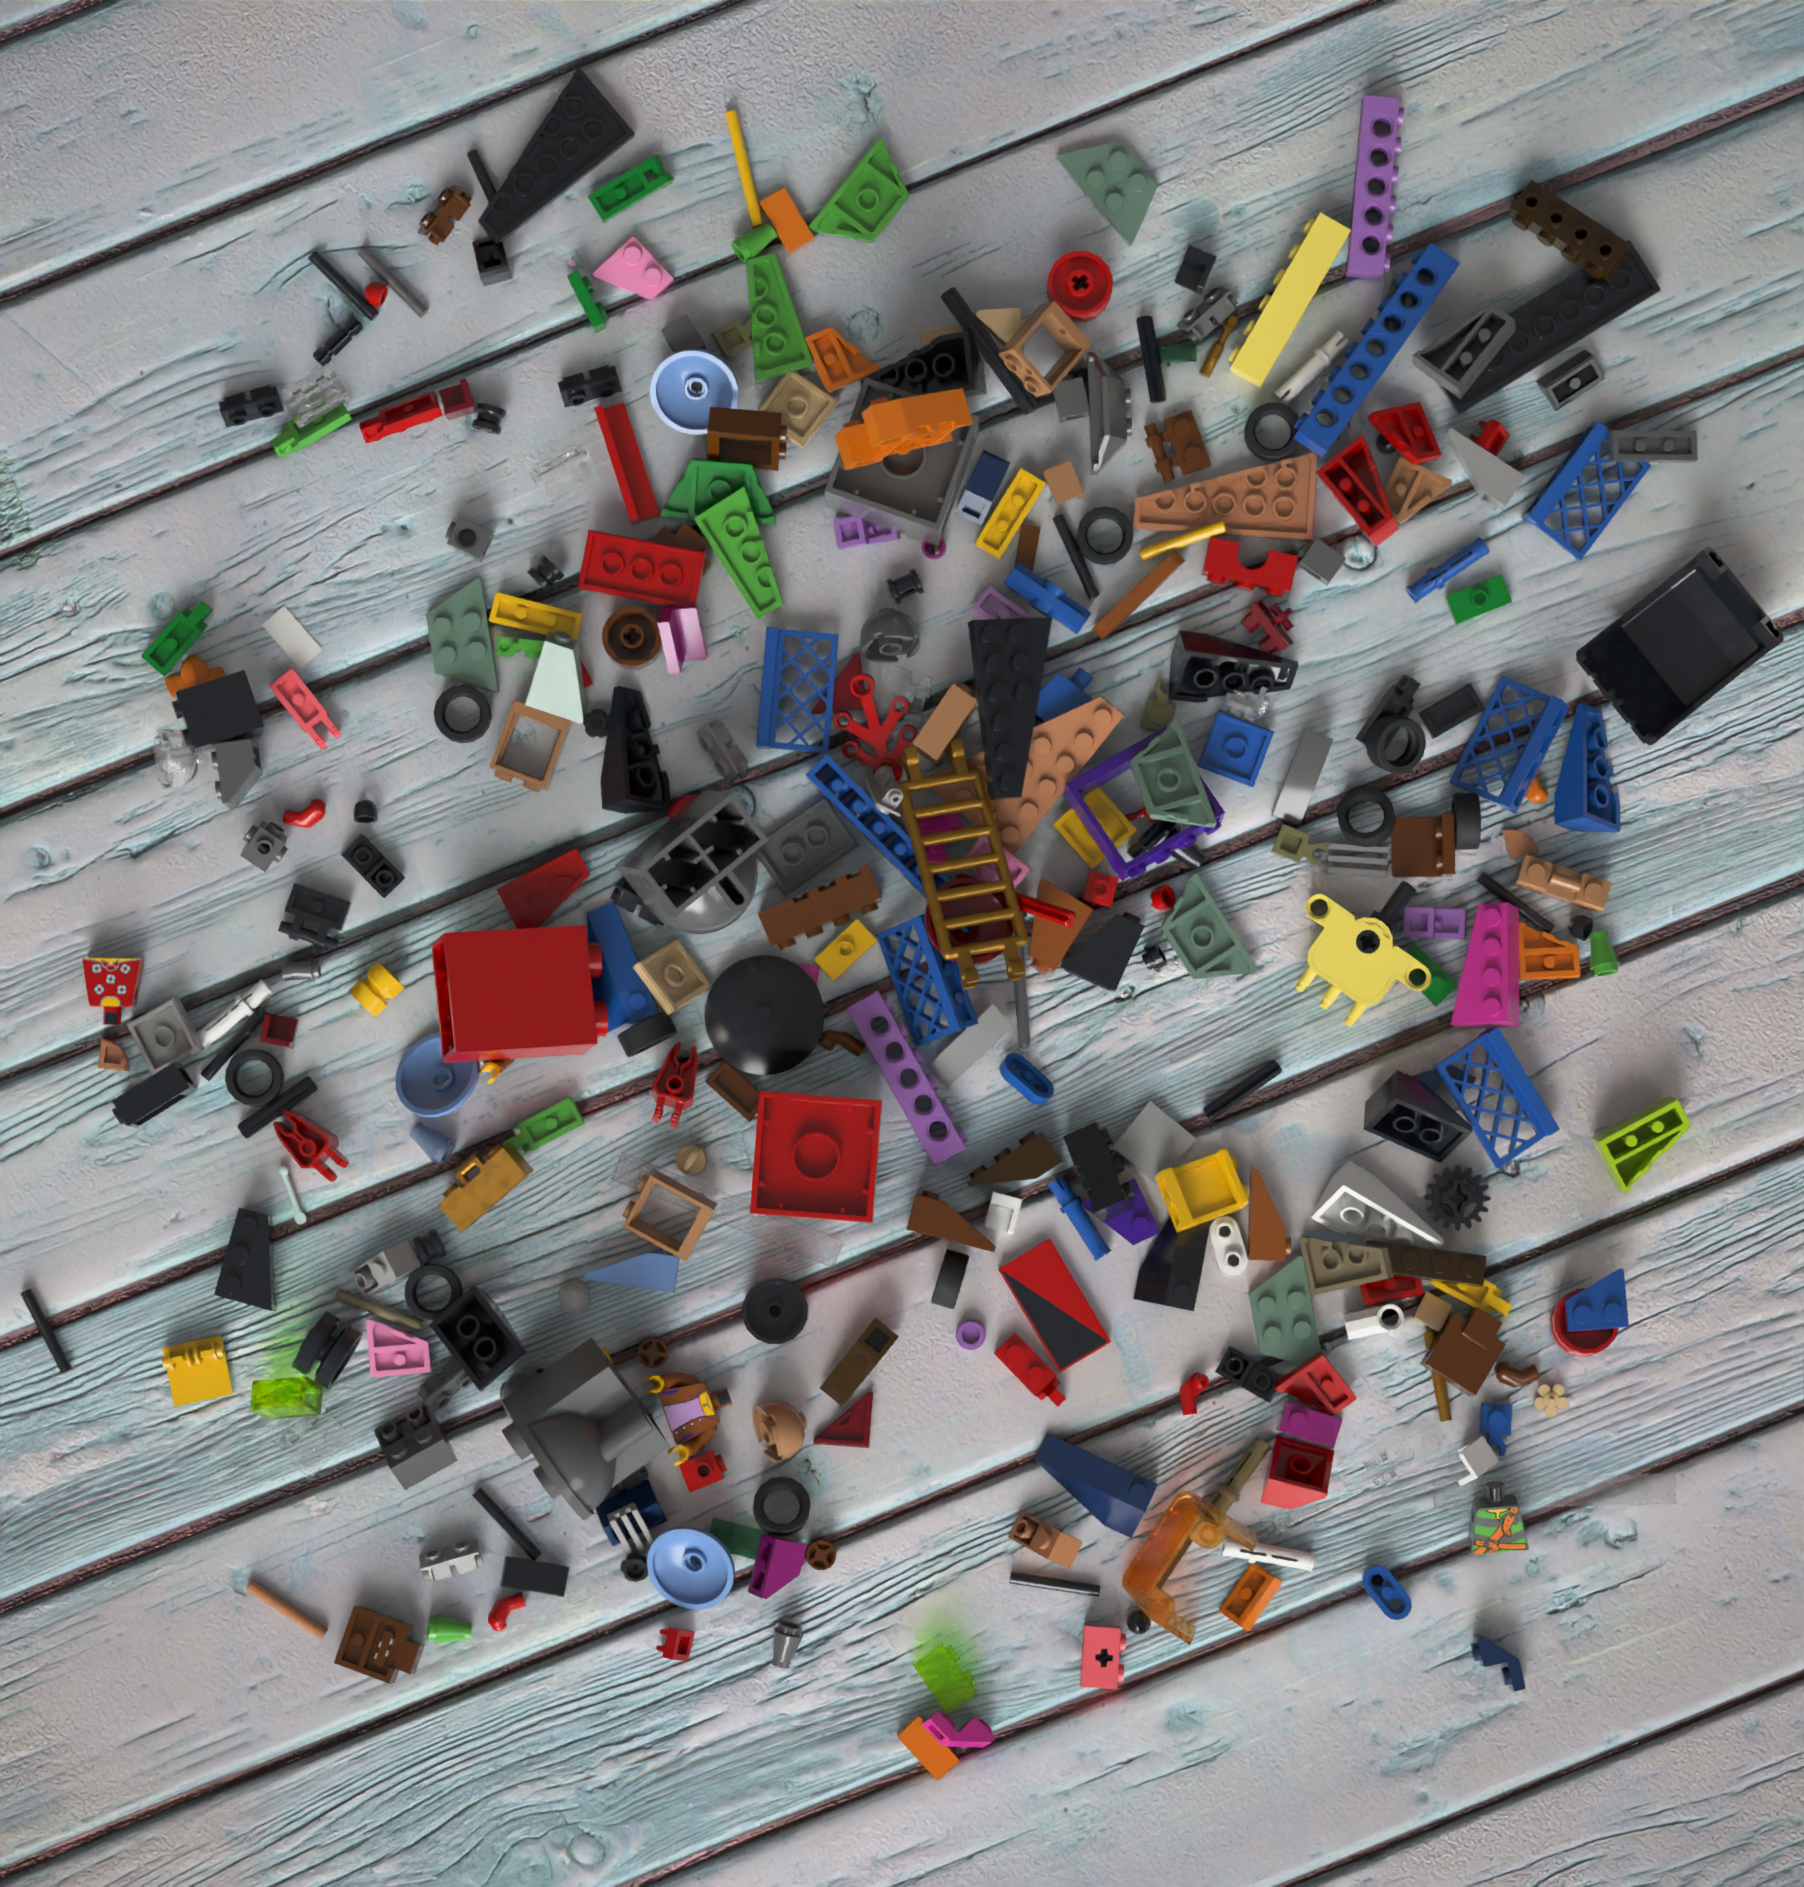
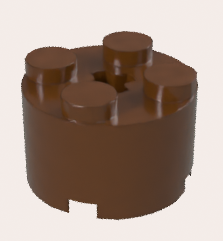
M637 606L623 607L613 613L604 624L602 630V642L610 659L618 666L629 670H638L653 664L663 648L657 619L644 608ZM635 631L637 636L641 638L636 640L634 645H630L629 640H625V637H630L631 632Z

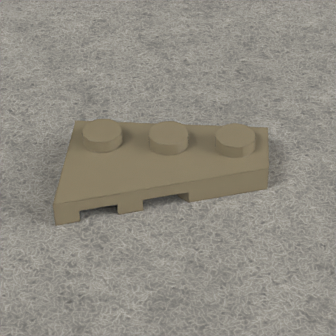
M1310 1236L1298 1237L1311 1296L1394 1277L1388 1248Z

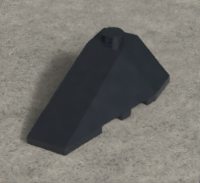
M968 330L938 336L931 340L932 342L919 350L915 349L908 353V356L894 364H889L867 377L915 395L963 388L965 398L987 394L983 362Z
M1179 630L1171 653L1168 697L1171 700L1200 703L1207 702V698L1225 696V699L1235 698V694L1253 692L1254 694L1290 690L1299 664L1297 661L1210 634Z
M622 686L614 687L600 780L602 809L624 814L669 810L671 806L669 779L666 771H661L657 758L660 751L658 744L653 745L648 730L651 722L641 691Z
M1169 1216L1139 1269L1133 1299L1194 1311L1211 1220L1176 1232L1172 1219Z

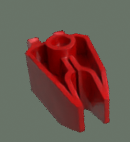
M680 1042L675 1044L668 1053L652 1087V1096L657 1103L652 1122L659 1123L662 1119L664 1105L674 1107L670 1126L675 1128L678 1126L682 1110H687L693 1105L697 1069V1050L695 1046L692 1047L688 1061L682 1063L680 1068V1062H678L681 1049Z
M284 1110L283 1113L294 1125V1130L292 1131L280 1121H275L273 1123L274 1129L281 1143L300 1168H315L323 1177L334 1182L337 1179V1175L325 1164V1161L330 1157L340 1167L346 1168L349 1165L348 1159L336 1149L339 1146L338 1137L311 1118L295 1111Z

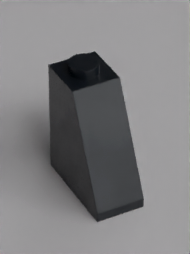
M1124 912L1123 916L1116 914L1062 962L1060 969L1115 993L1144 929V926L1139 924L1141 919L1128 912Z

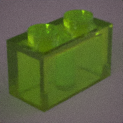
M307 1376L252 1381L250 1410L266 1420L320 1416L323 1386Z
M941 1642L912 1662V1665L948 1715L977 1694L974 1687L978 1683L968 1669L963 1672L956 1663L961 1658L950 1644L945 1647L943 1642Z

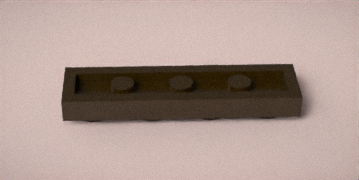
M1366 1240V1245L1388 1248L1392 1271L1395 1276L1483 1287L1487 1256Z

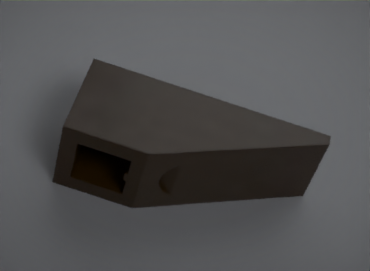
M1031 1131L1018 1140L1021 1144L1020 1147L1012 1152L1009 1148H1006L994 1156L995 1164L987 1169L983 1164L969 1173L971 1180L967 1184L970 1187L1037 1179L1062 1161L1042 1132L1036 1135L1034 1131Z
M875 1317L820 1386V1389L843 1407L899 1336Z

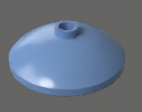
M683 349L670 354L658 365L651 380L650 397L656 413L669 427L684 434L704 435L707 434L710 407L737 408L739 385L731 367L716 354L702 349ZM698 381L703 387L695 388L693 382Z
M440 1032L425 1036L407 1050L399 1063L395 1079L398 1097L406 1108L419 1116L439 1117L449 1114L464 1104L474 1091L479 1078L480 1062L443 1063Z
M678 1526L668 1529L655 1539L647 1555L648 1574L654 1587L663 1597L680 1607L697 1610L713 1607L728 1595L733 1586L735 1566L730 1552L717 1537L703 1529L692 1526Z

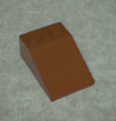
M923 1190L922 1195L915 1194L906 1230L995 1252L996 1246L946 1202L940 1201V1194Z

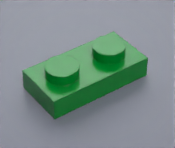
M578 271L567 275L568 281L595 333L605 329L604 319L608 318L601 302L595 304L590 296L594 289L588 277L584 276L581 278Z
M1414 943L1406 953L1429 969L1432 975V982L1421 993L1437 1007L1458 985ZM1416 969L1410 974L1409 980L1413 985L1420 986L1426 980V973L1423 970Z

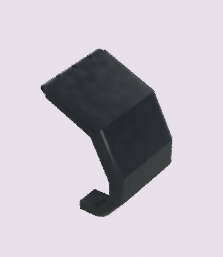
M1706 547L1685 566L1576 652V661L1588 676L1591 675L1594 679L1593 682L1603 695L1613 702L1612 706L1625 722L1630 723L1631 729L1642 743L1653 745L1747 668L1784 640V637L1779 628L1717 552L1711 547Z

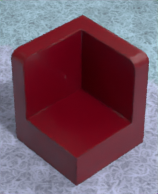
M466 378L460 380L461 384L439 390L444 413L448 420L476 412Z
M265 1012L259 1042L293 1049L299 1019Z

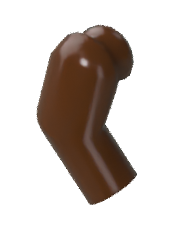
M826 1030L822 1033L823 1037L819 1040V1045L828 1051H832L835 1044H838L855 1056H859L865 1048L863 1042L844 1031Z
M1501 1361L1494 1367L1496 1378L1499 1382L1513 1388L1521 1387L1540 1378L1534 1364L1520 1371L1509 1367V1363L1506 1361Z

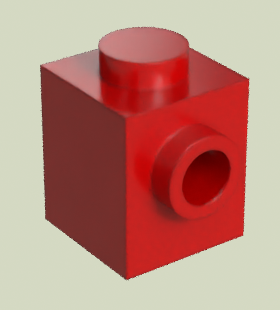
M713 1450L679 1465L690 1493L724 1479L723 1472L727 1471L721 1454L715 1456Z

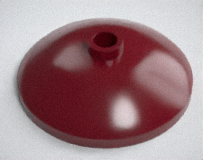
M957 878L944 883L937 891L985 883L986 881L976 878ZM1002 892L940 903L944 919L1007 908ZM927 903L924 915L925 929L931 943L941 953ZM1011 920L970 926L969 932H965L961 928L948 930L952 947L1009 937L1014 932ZM1003 951L972 955L973 964L991 961Z

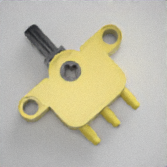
M1402 881L1379 913L1374 910L1370 917H1363L1361 919H1357L1353 914L1323 894L1311 896L1306 903V912L1313 921L1324 929L1310 947L1307 957L1309 965L1298 979L1295 988L1303 992L1314 977L1319 975L1331 984L1319 1003L1322 1008L1328 1009L1341 992L1354 1000L1356 1003L1344 1020V1023L1349 1027H1352L1367 1007L1379 1004L1397 980L1415 992L1426 990L1432 982V975L1429 969L1404 950L1394 945L1392 935L1397 928L1394 922L1412 899L1416 889L1409 883ZM1318 900H1323L1328 905L1327 913L1323 916H1315L1312 913V906ZM1372 935L1375 936L1373 941L1376 947L1374 949L1368 947L1366 951L1363 950L1362 938L1366 937L1369 939ZM1416 969L1423 970L1426 973V980L1420 986L1411 984L1409 980L1410 974Z

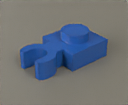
M1481 1403L1479 1433L1488 1434L1486 1441L1489 1446L1497 1444L1499 1446V1456H1504L1506 1445L1502 1441V1435L1511 1436L1512 1405Z

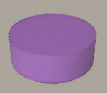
M975 1320L962 1322L956 1330L958 1344L967 1350L979 1348L986 1338L983 1325Z

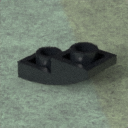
M362 833L340 853L383 898L405 879L401 872Z
M1229 1346L1215 1371L1271 1403L1277 1392L1274 1383L1284 1377Z
M505 1556L500 1586L526 1592L564 1597L569 1567Z

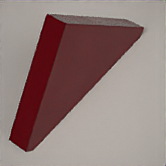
M860 653L853 656L835 680L832 713L863 709L861 698L854 696L850 690L851 680L857 674L863 673ZM864 679L859 680V687L861 689H865ZM827 690L826 693L823 695L826 699H827V692H828V690ZM822 699L812 709L813 716L822 715L826 712V703Z
M868 1392L814 1438L813 1444L869 1448L873 1392Z

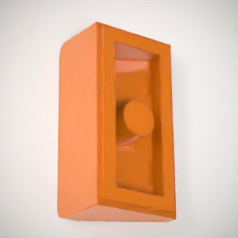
M1251 1563L1219 1609V1612L1246 1631H1249L1281 1586L1282 1581L1258 1564Z

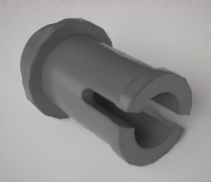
M309 958V961L283 962L282 975L284 982L310 979L311 982H314L315 979L321 978L320 962L314 961L313 958Z

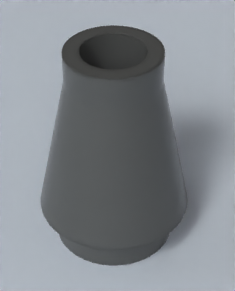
M780 1621L778 1627L774 1628L772 1660L774 1666L780 1668L790 1667L791 1660L803 1638L800 1625Z

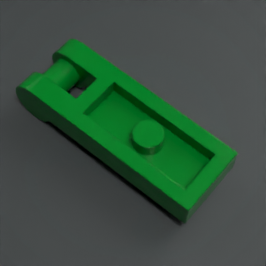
M659 155L649 158L588 195V199L603 223L656 191L667 187L674 181L670 172L666 173L663 168V161ZM652 171L656 179L648 182L645 174Z

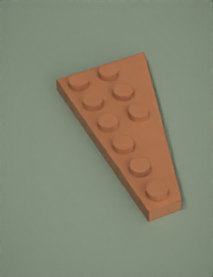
M1312 452L1265 466L1219 476L1215 479L1135 498L1133 530L1187 533L1223 520L1227 531L1217 535L1312 541L1317 454Z

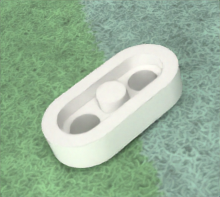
M1230 1217L1216 1218L1210 1224L1209 1236L1218 1267L1227 1275H1238L1246 1269L1248 1264V1257L1239 1226ZM1221 1226H1227L1230 1229L1229 1236L1225 1238L1220 1236L1219 1229ZM1232 1254L1238 1257L1239 1261L1236 1266H1230L1227 1262L1228 1257Z

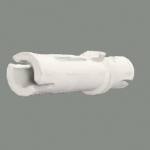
M1337 330L1320 349L1316 348L1313 351L1314 355L1274 392L1278 399L1287 391L1289 392L1280 401L1282 404L1288 406L1325 368L1329 369L1333 365L1332 361L1351 345L1346 338L1336 346V343L1344 336L1340 331Z
M261 979L242 996L240 994L236 996L235 1002L197 1032L205 1049L246 1015L251 1016L254 1013L253 1010L274 994L264 980Z
M1226 1536L1222 1548V1556L1227 1555L1248 1559L1249 1563L1260 1561L1312 1571L1315 1557L1314 1552L1261 1544L1256 1539H1252L1250 1542Z

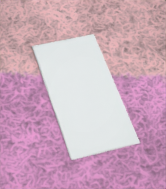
M285 606L280 608L262 624L299 669L303 668L322 651V648Z

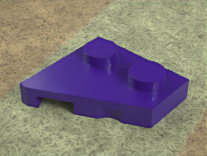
M1134 1178L1129 1182L1136 1194V1198L1132 1199L1135 1208L1104 1221L1106 1225L1132 1245L1161 1233ZM1091 1201L1083 1202V1206L1092 1213L1090 1205H1092Z

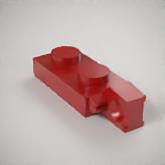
M430 391L378 410V416L360 422L359 426L365 442L369 443L381 440L386 435L401 433L407 428L418 424L431 422L435 418L443 416L435 392Z
M1016 1332L994 1352L1035 1397L1037 1396L1042 1401L1048 1396L1057 1407L1066 1400L1056 1388L1061 1383L1057 1379V1375Z

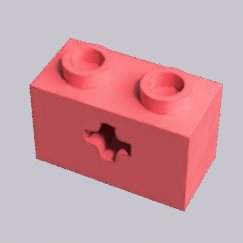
M1084 1624L1080 1676L1081 1687L1117 1689L1118 1682H1123L1124 1664H1119V1653L1125 1652L1126 1634L1121 1633L1120 1626ZM1101 1649H1106L1107 1653L1112 1655L1111 1659H1106L1105 1665H1102L1100 1660L1095 1658L1096 1654H1101Z

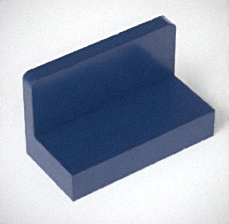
M648 1479L627 1491L626 1489L620 1491L621 1494L606 1500L596 1508L602 1528L612 1546L621 1542L612 1528L607 1514L635 1502L649 1529L667 1521L666 1515ZM632 1512L627 1513L637 1534L643 1533ZM621 1517L617 1518L616 1520L627 1540L632 1538Z

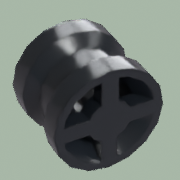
M478 403L476 408L478 416L473 420L472 427L483 432L500 435L502 430L500 422L501 419L505 418L506 410L493 405Z
M544 555L539 559V564L535 568H530L527 571L546 592L552 589V584L556 580H561L564 577V574Z
M435 1228L429 1230L426 1236L412 1238L424 1265L431 1263V1260L437 1256L442 1258L447 1255Z

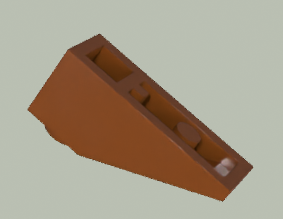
M1252 1169L1250 1170L1248 1260L1285 1261L1286 1255H1291V1237H1286V1229L1259 1171Z

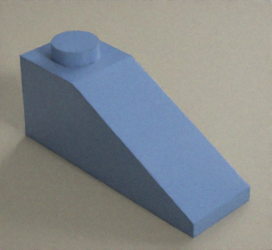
M656 1247V1253L648 1252L587 1272L584 1275V1279L674 1293L680 1258L673 1256V1254L662 1248Z

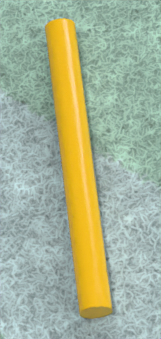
M732 110L726 112L725 116L752 228H757L764 223L737 111Z

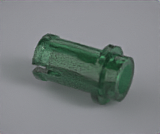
M1167 342L1164 343V346H1159L1160 364L1170 366L1171 363L1196 362L1197 360L1195 343L1169 345Z

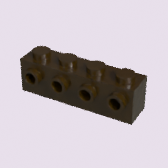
M1533 180L1529 182L1511 206L1510 218L1515 226L1523 231L1530 230L1537 235V239L1547 247L1554 246L1561 251L1565 259L1572 263L1577 261L1586 267V271L1596 279L1603 278L1608 282L1629 255L1630 244Z

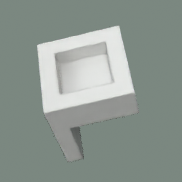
M993 1192L984 1226L1013 1235L1022 1199Z
M1483 1436L1465 1444L1458 1450L1459 1457L1469 1471L1458 1480V1483L1462 1486L1478 1478L1499 1462Z

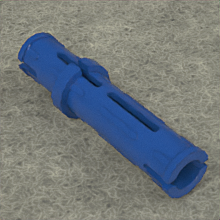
M1478 537L1474 542L1455 553L1436 568L1430 567L1426 570L1427 574L1405 588L1408 595L1417 603L1436 588L1438 590L1445 587V582L1465 570L1484 555H1487L1489 553L1487 545Z
M1064 1175L1047 1184L1062 1206L1060 1208L1061 1212L1067 1214L1092 1253L1094 1260L1096 1261L1111 1252L1112 1250L1108 1247L1081 1205L1082 1199L1080 1196L1076 1197L1065 1180Z

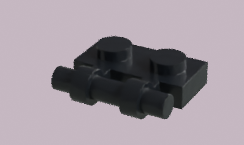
M294 883L284 911L295 915L293 924L282 920L278 932L289 935V938L295 941L302 939L314 943L316 948L323 950L325 947L335 951L339 939L328 936L330 928L343 930L352 903ZM305 919L320 923L319 931L315 932L304 928Z

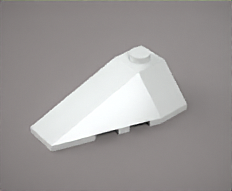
M1348 1161L1331 1178L1311 1214L1312 1219L1334 1232L1346 1235L1348 1231L1364 1236L1363 1241L1377 1240L1438 1249L1444 1243V1239L1376 1176L1351 1161Z

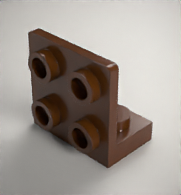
M1442 814L1439 817L1395 818L1394 829L1391 833L1392 877H1452L1456 874L1454 814Z

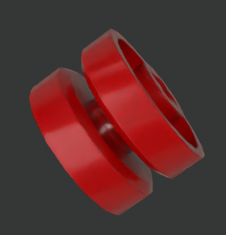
M1073 251L1063 255L1053 264L1048 275V301H1055L1073 322L1085 323L1096 319L1105 311L1111 299L1113 277L1109 266L1099 256L1088 251ZM1076 284H1082L1085 287V289L1080 288L1077 291L1074 289V287Z
M1586 1288L1576 1289L1562 1297L1553 1307L1549 1318L1550 1334L1555 1344L1565 1353L1576 1357H1591L1603 1351L1614 1341L1619 1328L1567 1332L1564 1302Z

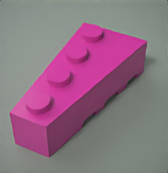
M1508 902L1478 904L1450 1024L1462 1030L1519 1027V908Z

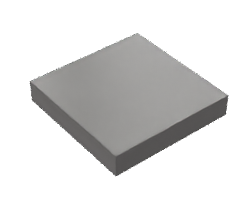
M178 996L169 999L127 1023L152 1075L173 1062L180 1064L205 1050Z
M1149 1101L1112 1148L1157 1184L1155 1176L1161 1170L1173 1168L1196 1138L1153 1102Z

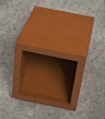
M1042 877L1038 884L1036 899L1076 913L1074 925L1071 927L1034 915L1028 959L1032 960L1030 964L1032 968L1045 975L1047 971L1052 974L1055 972L1093 909Z

